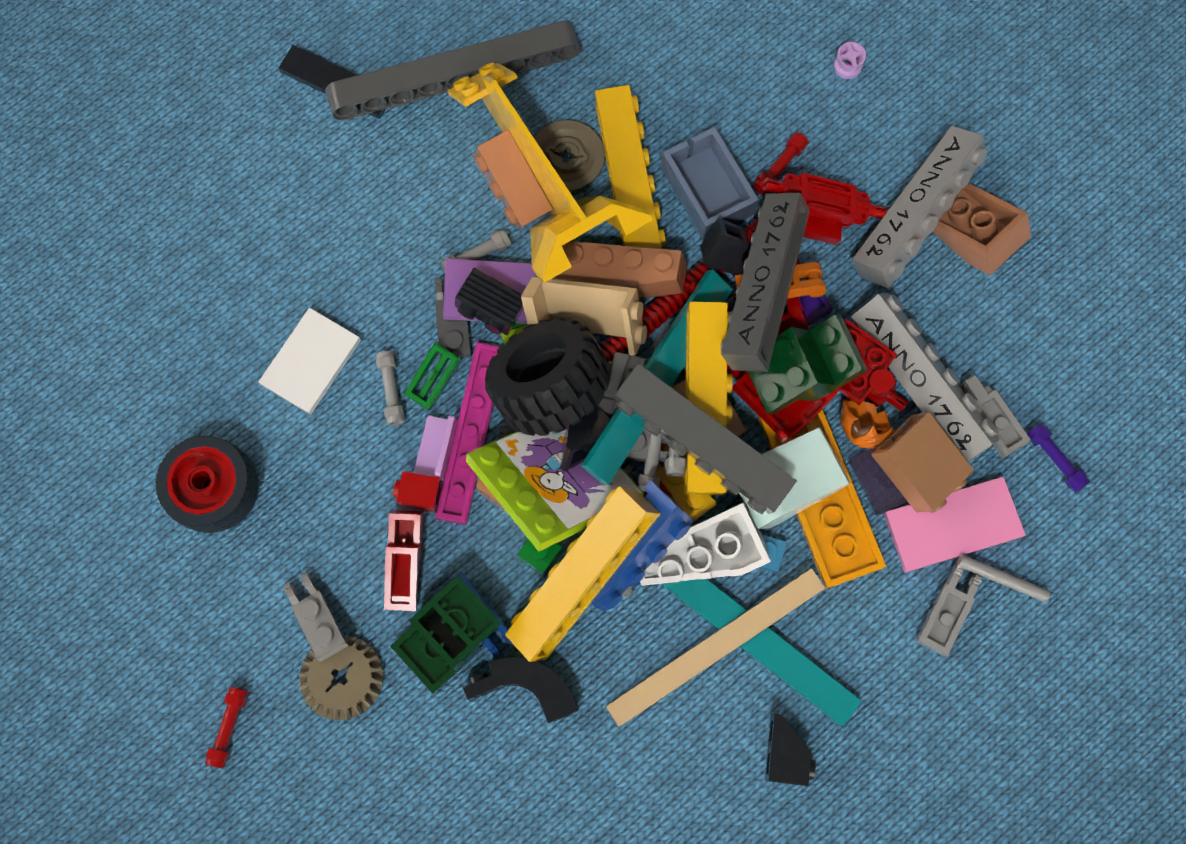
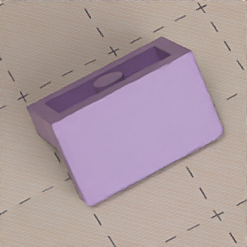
M449 415L448 420L433 416L427 417L413 473L440 477L444 483L458 423L455 416Z

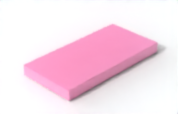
M1004 477L952 492L946 498L947 503L940 510L933 513L930 511L916 513L911 505L884 513L904 573L959 557L961 554H970L1026 536Z

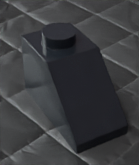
M596 404L594 405V410L588 416L585 414L580 418L579 423L566 427L560 465L564 472L583 463L611 420Z
M771 714L765 781L809 786V780H814L816 761L811 759V751L781 714Z

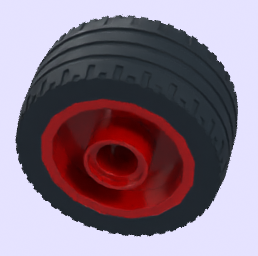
M213 436L191 437L183 442L181 441L173 449L171 448L170 452L162 459L156 474V494L165 512L177 523L197 532L217 533L235 527L253 509L252 507L257 500L259 489L258 476L248 456L231 442Z

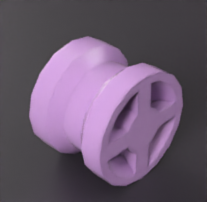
M856 42L842 44L834 61L836 74L844 79L857 77L866 59L864 47Z

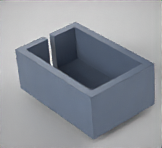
M715 126L691 138L689 150L691 157L687 158L689 145L686 141L662 152L661 169L703 240L718 218L736 224L755 214L759 199Z

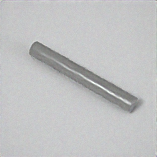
M963 554L957 560V565L961 568L1040 601L1047 602L1050 597V591Z

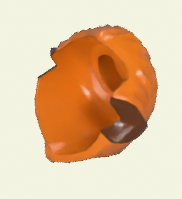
M845 399L842 401L843 408L840 410V424L842 425V430L853 444L867 449L878 448L894 433L886 412L882 411L877 414L875 404L863 401L859 406L850 400Z

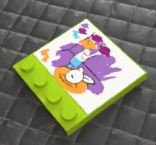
M566 427L564 431L558 433L552 431L546 436H539L537 434L531 436L515 432L468 452L466 457L467 464L539 552L586 529L588 520L596 513H599L606 504V497L619 486L635 488L642 496L644 495L621 467L609 485H602L581 466L582 463L564 472L560 465Z

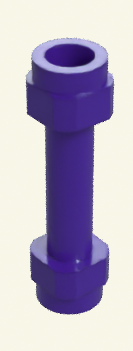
M1040 423L1028 432L1027 435L1035 447L1040 445L1066 476L1065 484L1076 493L1091 481L1087 478L1082 468L1078 471L1049 437L1053 433L1043 423Z

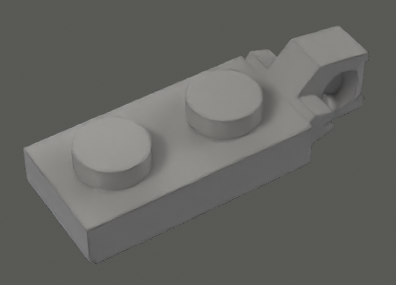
M973 375L959 385L965 394L969 393L979 405L977 410L984 419L988 418L998 430L996 435L1000 440L993 446L1002 459L1031 441L996 389L993 391L989 386L983 387L976 375Z

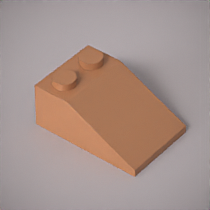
M970 183L961 189L954 199L952 207L945 211L933 231L965 262L988 275L995 272L1031 237L1027 212Z

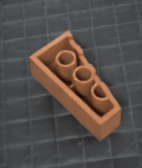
M573 241L562 245L572 267L557 275V280L637 288L638 297L643 296V298L683 293L687 263L680 250Z

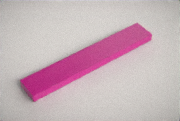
M476 342L436 513L437 520L467 526L478 476L467 464L466 457L468 452L486 444L494 403L489 398L485 389V375L492 356L498 354L497 349L500 346Z

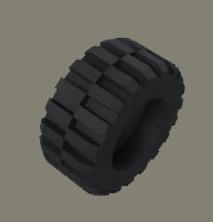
M560 317L553 318L552 321L547 319L538 321L537 325H529L523 328L524 331L519 334L515 333L509 338L510 341L502 344L497 349L498 354L492 356L489 368L486 370L485 389L489 398L507 424L522 434L546 436L552 431L556 433L564 431L565 427L571 424L573 426L580 422V418L585 414L588 416L594 410V405L601 402L604 397V391L608 389L611 373L610 365L593 334L587 326L579 323V321L569 318L565 320Z

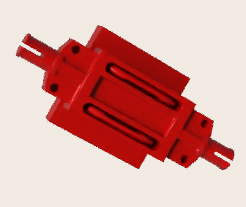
M802 172L799 176L787 173L782 177L781 181L768 177L763 181L764 187L762 189L764 191L774 192V194H802L810 210L804 238L836 245L842 239V229L853 225V223L862 225L868 220L869 216L883 219L887 213L886 207L871 204L868 193L857 191L854 185Z
M845 319L844 322L868 371L843 385L839 392L859 406L864 399H867L877 407L887 401L902 412L909 401L894 392L897 380L887 370L897 354Z

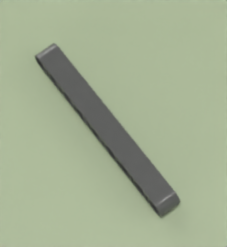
M560 21L330 83L326 87L325 92L334 119L348 120L378 110H385L448 93L447 90L454 87V82L468 76L471 78L480 73L479 69L488 63H499L518 74L570 60L580 53L581 48L572 23Z

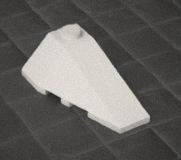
M744 502L691 527L684 537L679 540L675 539L666 548L668 550L666 555L659 562L652 563L644 571L645 576L640 583L644 586L686 580L739 576L771 562L760 529H757Z

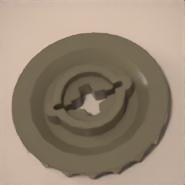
M562 120L545 126L535 135L534 139L570 193L576 189L582 190L584 186L592 184L594 179L600 175L601 169L604 166V147L600 137L589 126L577 121ZM566 152H571V157L574 159H569L568 163H563L560 155L564 156Z
M344 635L349 646L322 662L316 659L312 649H310L308 655L303 660L302 668L299 672V688L301 689L303 700L309 705L311 710L322 717L332 720L352 719L367 711L378 698L383 683V669L377 653L363 640ZM348 669V673L345 676L348 682L345 685L338 683L331 688L336 679L333 675L334 671L342 672Z

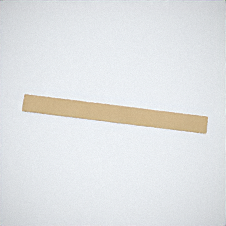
M813 569L808 570L607 705L606 708L617 725H623L824 590V585Z

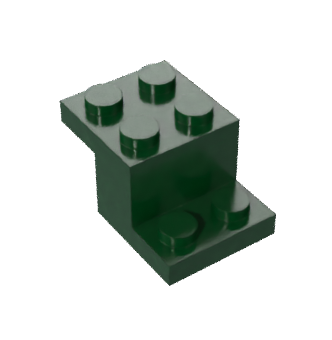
M835 314L812 330L791 327L778 335L768 372L748 371L766 413L774 415L798 399L818 401L868 370L842 316Z
M457 575L409 619L412 626L390 647L431 693L435 694L482 650L479 646L502 623Z

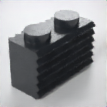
M476 268L472 269L455 297V307L458 308L457 311L462 316L471 320L474 317L485 323L484 326L489 331L500 335L502 332L508 336L524 310L521 299L522 294Z

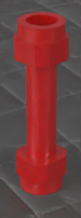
M796 132L786 143V149L767 172H761L757 177L753 187L759 194L765 196L770 192L762 189L764 187L763 181L766 177L776 180L795 155L800 156L809 144L808 139L803 134Z
M229 687L224 699L227 707L214 747L208 748L206 765L224 769L230 752L226 751L239 709L240 707L245 708L249 691Z

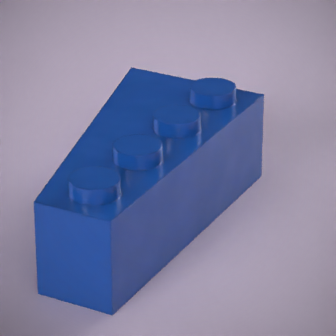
M651 480L644 488L648 493L644 498L661 514L591 602L594 607L604 612L619 604L623 597L622 594L629 586L638 584L645 576L644 571L652 563L659 562L668 551L666 548L675 539L679 540L684 537L690 529L689 525L694 521Z

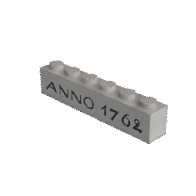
M954 126L949 128L852 259L859 277L889 289L893 282L902 275L904 267L912 256L919 252L921 244L929 233L935 230L938 221L945 211L952 207L954 199L961 189L968 185L972 174L978 166L985 162L987 150L983 135Z
M878 294L854 313L851 318L860 329L897 354L889 365V369L922 413L929 411L967 462L971 461L1000 440L996 435L998 434L996 426L988 418L984 419L977 410L979 408L977 401L969 393L965 394L958 385L960 383L958 376L950 368L946 369L939 360L941 358L939 351L931 343L927 344L920 335L922 333L920 326L913 319H908L903 313L902 309L904 307L901 301L893 294Z

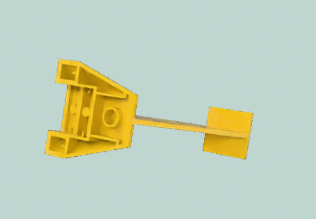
M488 63L479 69L480 73L471 78L467 76L457 80L453 84L454 87L447 90L450 97L465 107L482 98L502 133L507 130L511 133L553 208L550 212L552 214L550 217L530 227L532 269L544 283L572 267L562 245L602 222H608L627 236L653 221L651 215L641 208L603 196L583 198L575 201L501 89L502 86L518 78L512 70L499 63Z

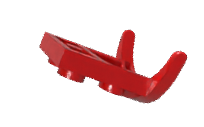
M748 372L732 386V390L776 433L775 436L781 442L789 441L826 407L842 388L841 386L818 401L798 399L772 415L766 413Z

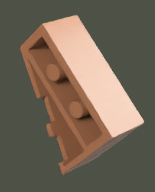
M509 130L476 148L473 155L474 161L481 173H484L489 181V187L497 200L500 199L506 208L503 211L511 226L516 224L520 230L553 210Z

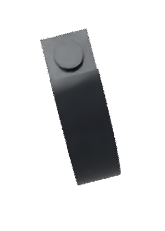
M510 657L488 662L493 675L488 677L486 672L468 679L470 685L463 687L469 701L503 687H523L537 697L549 724L579 711L569 688L553 670L539 662H529L525 658Z

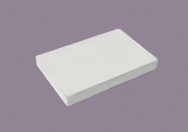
M309 308L258 383L311 415L361 339Z

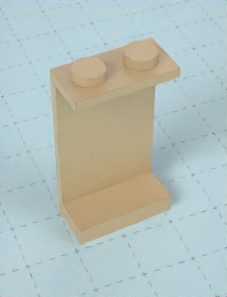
M532 277L521 296L528 326L537 325L538 321L545 319L549 321L560 317L565 320L567 318L573 319L587 326L591 333L626 337L630 356H635L640 345L646 341L647 327L642 322L643 303L639 302L637 288L551 279L544 283L539 277Z

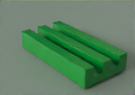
M434 342L404 395L427 410H432L462 358L453 354L452 351L444 348L441 344ZM438 353H441L442 356L440 360L438 361L434 370L430 374L420 393L416 395V389L418 388L419 384L421 383L422 379L424 378L425 374L427 373L428 369L430 368ZM448 359H450L449 365L427 401L424 400Z

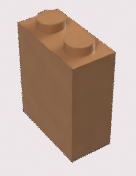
M929 411L910 416L871 454L916 513L929 511L933 513L940 510L947 503L946 498L952 492H956L967 483L966 478L974 471Z

